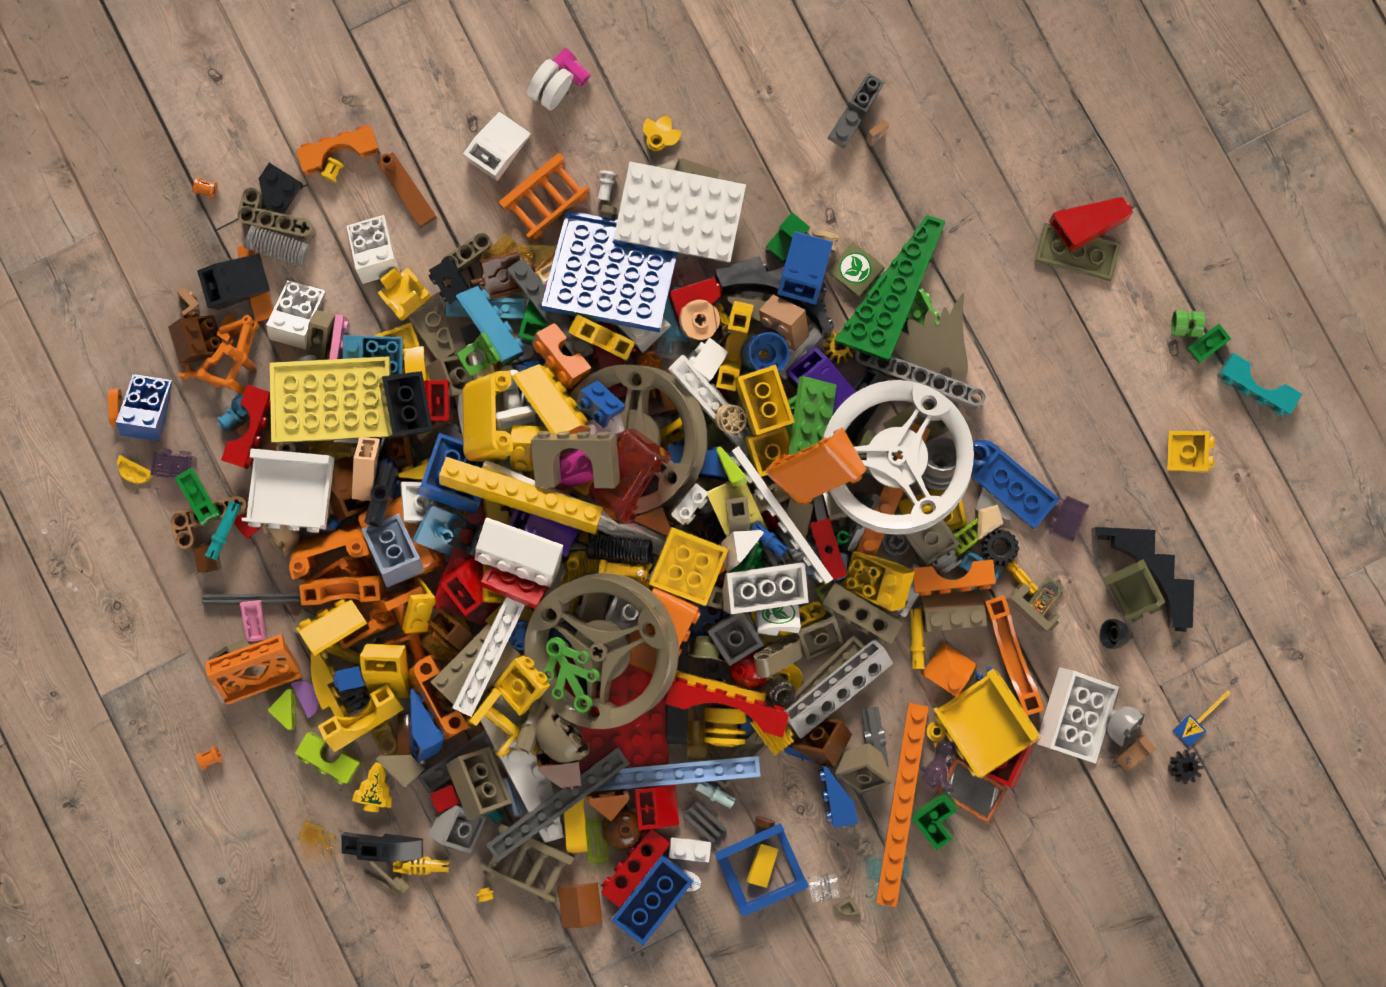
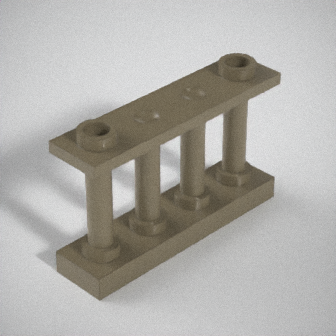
M502 822L498 828V832L502 833L507 828H509L510 825ZM532 836L520 845L508 873L497 869L499 861L494 856L489 865L483 863L480 869L484 870L483 873L492 878L498 876L538 895L539 900L549 904L550 901L554 902L556 896L551 893L563 867L567 864L571 865L575 856ZM532 847L538 850V856L526 882L516 878L515 875L527 849ZM552 856L556 858V865L545 889L541 890L533 886L545 858Z

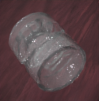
M836 872L824 874L822 878L819 875L808 877L812 903L822 902L826 897L828 900L840 898Z

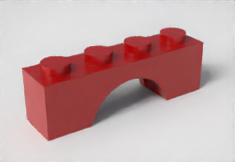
M247 384L241 404L250 415L249 429L241 438L227 441L221 458L224 462L245 469L253 465L254 458L250 457V450L259 447L262 439L260 434L262 428H265L268 423L267 414L269 409H271L270 392Z

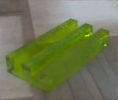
M603 821L586 822L589 863L609 861L608 844L604 839V857L600 855L598 825H602ZM590 826H594L596 858H593Z

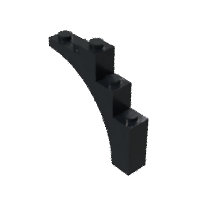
M760 256L715 270V280L720 283L722 289L721 295L735 292H759L775 295L804 309L806 315L815 324L823 339L831 337L834 325L832 319L828 318L825 313L827 309L824 297L827 289L824 281L819 299L815 305L777 294L784 267L769 272L766 262H762Z

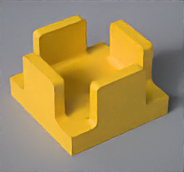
M393 268L380 279L384 288L378 294L401 321L432 297L409 268H406L402 273Z

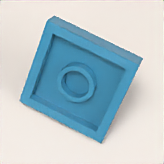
M429 504L413 541L450 556L454 546L447 544V542L452 540L450 536L453 537V533L450 531L453 520L458 518L467 521V519ZM457 528L454 531V537L456 539L461 528Z

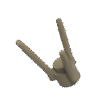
M371 861L369 863L390 884L387 885L369 872H366L365 875L387 889L392 895L395 894L399 898L410 887L406 883L409 879L404 873L398 872L401 878L397 876L392 880L374 862Z

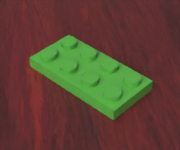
M805 376L799 377L794 411L795 423L792 425L788 454L793 455L819 443L824 438L826 428L832 418L836 384Z

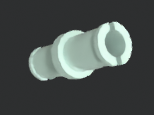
M699 782L695 787L696 791L710 797L711 801H717L729 809L733 806V801L736 800V797L720 790L721 787H715L707 782Z

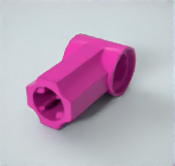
M564 48L552 60L559 65V71L566 69L573 74L572 81L578 87L583 86L591 77V74L567 48Z

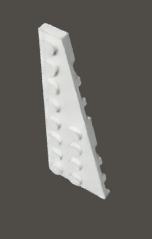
M487 691L479 701H485L490 693ZM500 695L492 706L517 726L522 715L519 716L504 697ZM483 716L480 721L497 752L509 736ZM513 740L509 745L511 749L506 756L502 757L500 755L498 757L529 813L553 795L550 779L538 771L536 756L515 748L516 741ZM559 817L538 832L544 843L564 838Z

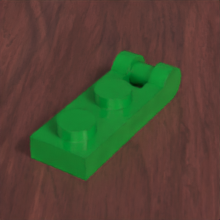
M190 468L175 477L202 526L208 524L209 520L217 519L221 516L194 468ZM208 507L209 512L204 514L201 509Z

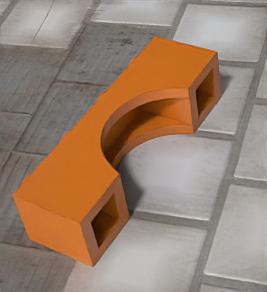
M367 125L358 127L356 131L341 132L333 138H321L319 142L314 144H302L300 148L296 149L302 171L306 176L324 171L328 157L340 149L353 150L361 158L381 153L374 130L371 126Z
M993 560L972 562L968 573L957 580L942 578L936 573L933 566L912 568L915 571L913 577L914 593H919V596L931 595V591L938 590L939 594L951 593V589L959 588V592L971 591V587L979 586L980 590L992 589L991 585L996 584Z
M381 575L306 579L299 585L301 605H317L347 598L358 599L360 602L381 601L386 595V587Z

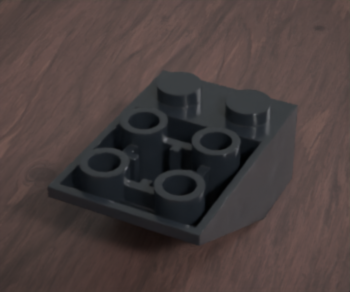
M260 254L216 263L197 270L207 308L221 310L270 291Z

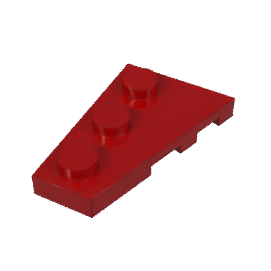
M489 567L480 584L485 589L533 609H537L549 588L526 578H520L507 571H501L495 567Z

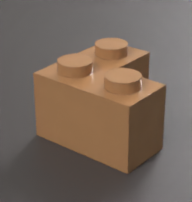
M772 295L760 308L761 323L767 328L776 330L778 335L786 341L789 349L796 351L809 337L806 311L775 295Z

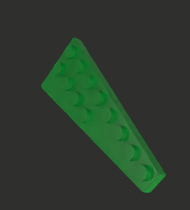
M930 215L925 216L912 237L904 244L900 253L892 260L891 265L885 273L883 272L868 292L866 298L856 308L854 314L847 320L839 334L836 335L834 343L888 362L890 361L945 226V220Z

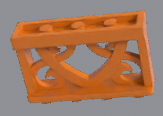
M282 634L205 662L207 677L212 681L226 705L301 678L300 665L285 643ZM281 655H284L285 658H277V657H278V656H281ZM254 665L267 666L260 675H242L248 667ZM230 681H232L231 685L226 687V685Z

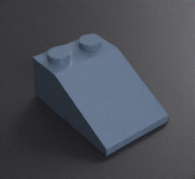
M399 514L384 519L382 527L368 526L361 529L386 587L424 572L420 557Z

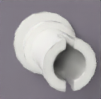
M602 170L599 171V174H602V178L599 179L601 184L597 199L610 201L612 184L615 183L613 178L618 177V174Z

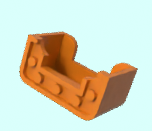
M653 587L651 592L662 602L673 621L680 647L682 641L686 642L690 636L691 631L688 629L691 623L695 624L699 618V604ZM651 624L652 631L656 632L655 627ZM639 629L631 632L628 638L630 643L642 638ZM646 642L640 643L631 650L629 664L653 675L656 650Z

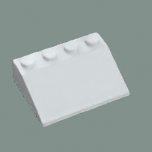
M1059 667L1039 731L1042 738L1036 741V744L1096 763L1109 722L1107 717L1113 709L1119 687L1082 673Z

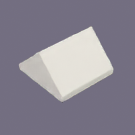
M761 530L733 532L721 542L723 547L729 549L724 560L727 572L741 563L762 536L763 532Z

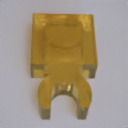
M305 820L297 839L315 847L320 842L325 849H331L332 846L328 845L326 840L327 838L336 839L337 836L333 833L324 834L325 827Z

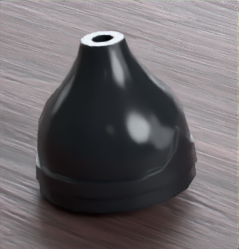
M1108 619L1101 625L1099 637L1104 647L1118 649L1125 646L1133 638V633L1124 622L1117 619Z

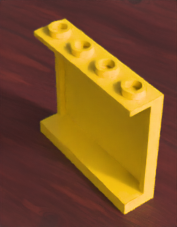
M995 669L987 672L986 677L940 708H934L936 712L934 716L940 725H944L947 729L945 732L946 736L958 746L956 751L962 759L965 758L969 764L967 768L970 773L979 778H983L1042 738L999 672Z

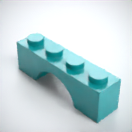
M1235 353L1228 356L1217 374L1224 384L1237 387L1238 392L1245 396H1252L1255 398L1256 403L1262 406L1267 405L1278 416H1287L1292 413L1302 396L1301 392L1287 384H1283L1277 389H1264L1254 382L1250 372L1251 363Z

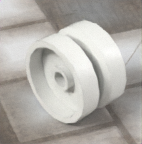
M548 59L533 76L526 95L535 101L541 99V105L551 111L567 93L573 80V74L566 69L559 71V65Z

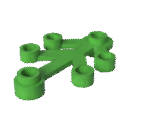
M551 638L546 644L549 659L546 669L543 671L547 676V681L553 680L557 675L554 669L557 660L561 666L556 686L552 690V696L555 699H561L565 696L566 690L564 686L567 679L576 696L574 701L575 709L581 713L586 712L592 707V700L584 694L575 675L583 677L592 683L599 679V672L596 669L587 670L571 664L566 658L568 656L576 659L578 663L584 664L590 660V654L587 651L579 652L566 647L565 642L561 638ZM555 644L559 646V651L555 649ZM581 654L585 656V661L581 659ZM548 671L552 673V677L547 675ZM590 672L595 675L594 679L590 677ZM557 689L561 691V696L557 694ZM583 699L587 702V706L583 705Z

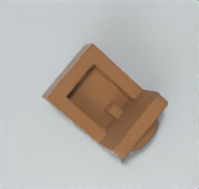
M182 287L177 291L178 299L186 307L181 312V318L196 317L199 314L197 298L192 291H187Z

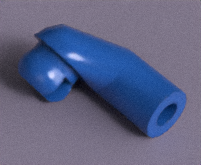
M335 518L327 523L326 530L319 529V532H334L344 525L345 522H338Z

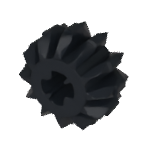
M1184 749L1182 754L1180 751H1177V758L1170 757V760L1174 762V764H1168V768H1174L1170 775H1176L1175 781L1180 782L1182 780L1183 784H1188L1189 780L1193 783L1196 782L1195 776H1202L1201 773L1197 772L1198 769H1204V766L1198 765L1202 759L1195 758V752L1189 754V751ZM1183 763L1188 764V765H1187V766H1189V770H1188V771H1187V770H1183V769H1185V768L1182 767Z

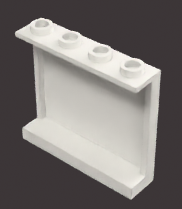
M251 449L250 457L254 458L247 517L242 518V521L248 522V526L260 527L261 524H268V528L280 529V526H287V530L299 531L300 527L307 528V532L319 533V529L326 530L335 458L329 455Z

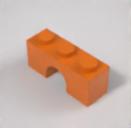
M554 323L537 332L532 344L535 351L540 353L545 359L546 364L555 371L559 380L570 388L587 378L591 367L580 353L574 356H565L560 352L567 337Z

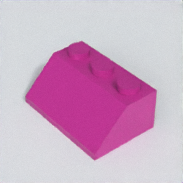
M574 448L561 451L559 457L561 482L553 488L562 491L594 480L592 463L584 452Z

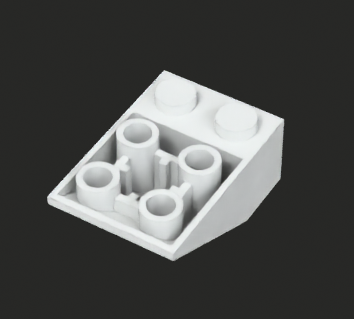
M499 112L472 140L463 155L468 162L498 181L531 133Z
M384 215L346 226L355 268L362 284L381 279L393 268H396L400 273Z
M287 280L267 323L268 339L306 349L308 322L314 312L320 310L325 291Z

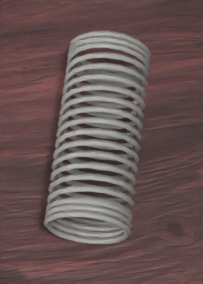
M251 225L245 240V249L253 250V252L256 251L260 254L263 253V255L266 254L270 257L273 256L277 260L280 258V261L293 263L298 267L300 266V268L303 266L309 244L305 242L301 244V241L298 242L297 240L294 243V238L291 240L290 237L287 241V236L285 239L284 235L281 236L279 234L277 237V233L274 235V232L270 235V230L267 233L266 229L263 233V228L260 231V227L257 228V226Z

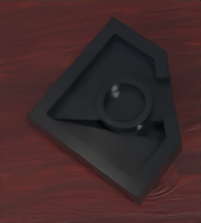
M270 162L258 178L265 207L281 214L286 212L303 186L302 182Z

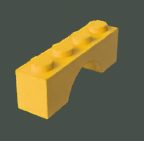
M387 683L370 694L368 705L360 713L350 717L333 716L319 725L318 728L324 741L336 752L404 710L397 694Z

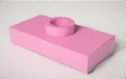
M261 600L241 602L240 608L247 641L266 640L267 633Z

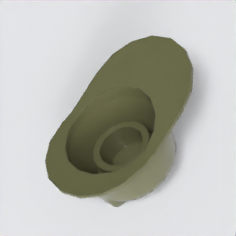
M696 636L691 651L685 653V655L691 657L712 658L727 662L721 658L720 650L711 636Z

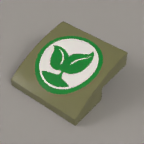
M852 242L830 267L828 273L841 282L846 289L860 298L883 272L885 267L864 249Z

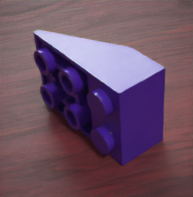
M816 346L785 371L789 382L797 390L799 377L802 376L836 384L832 415L845 400L856 393L837 368Z
M515 509L509 526L563 545L562 556L567 557L578 531L576 528Z

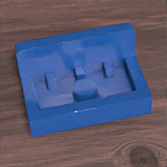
M598 380L581 389L577 400V405L602 428H606L609 420L623 412L626 406Z

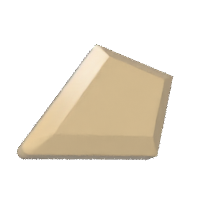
M998 505L978 510L977 540H981L1004 524Z

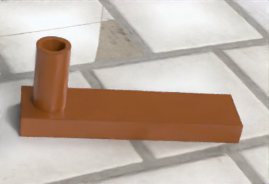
M393 152L391 154H383L377 164L420 228L437 218Z

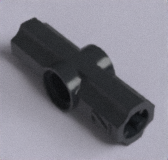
M381 465L376 484L371 490V501L364 520L365 524L377 528L383 526L388 506L392 502V492L399 472L397 468ZM386 493L383 499H377L379 494Z

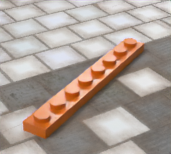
M913 423L910 430L917 434L921 425ZM926 428L922 437L924 443L930 433L928 428ZM901 454L897 455L895 461H897L898 459L902 460ZM883 485L879 494L881 497L874 511L893 515L904 490ZM865 528L855 551L875 557L885 533Z

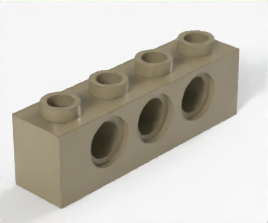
M834 582L831 583L820 602L824 605V610L831 614H834V612L842 615L840 617L841 620L848 624L856 623L859 625L858 630L867 635L869 632L876 635L874 639L884 645L886 642L892 644L903 625L899 620ZM842 599L848 601V607L845 610L839 608V602ZM860 609L865 611V617L862 620L856 618V612ZM877 619L882 621V628L879 630L873 628V623Z

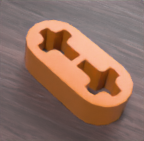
M121 389L108 390V418L111 426H117L116 421L123 404Z

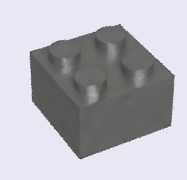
M748 612L731 614L711 626L708 631L729 666L764 646L766 641L762 634L757 633V626Z

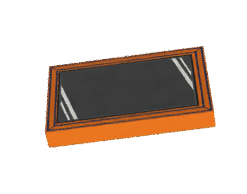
M955 757L935 792L939 794L946 789L959 807L988 823L1008 788L987 776L983 778L973 776L967 768L968 764Z

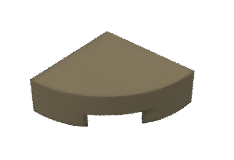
M850 895L833 905L843 915L856 916L861 914Z

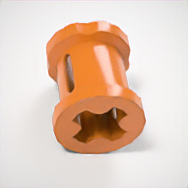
M197 177L193 185V194L199 193L214 199L218 183L203 181L202 178Z
M212 746L211 750L202 754H196L197 762L202 770L207 769L208 766L216 762L221 763L223 761L222 755L216 746Z

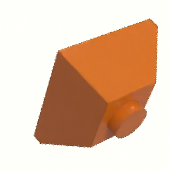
M943 641L921 675L953 697H957L968 682L977 664Z

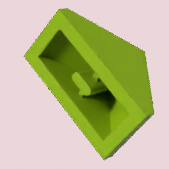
M287 689L268 709L288 730L296 729L294 689Z

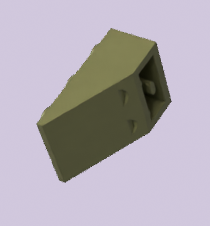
M927 402L923 407L925 410H932L934 405ZM913 405L884 422V427L888 429L904 426L915 411ZM918 415L914 423L922 426L925 418ZM942 420L930 421L927 426L930 429V433L926 442L949 431Z

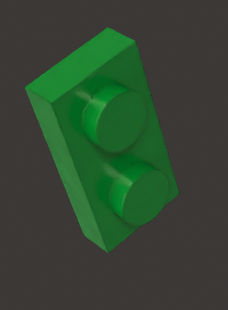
M1218 324L1188 346L1187 350L1199 364L1230 341L1231 338L1223 327Z

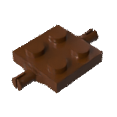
M513 252L481 260V278L470 280L471 288L483 286L491 299L522 292L507 272L510 266L520 260L519 253ZM534 264L529 265L531 269L535 272Z

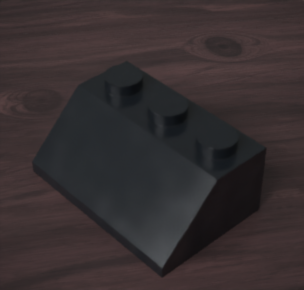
M422 371L382 376L378 380L389 440L410 437L433 430Z

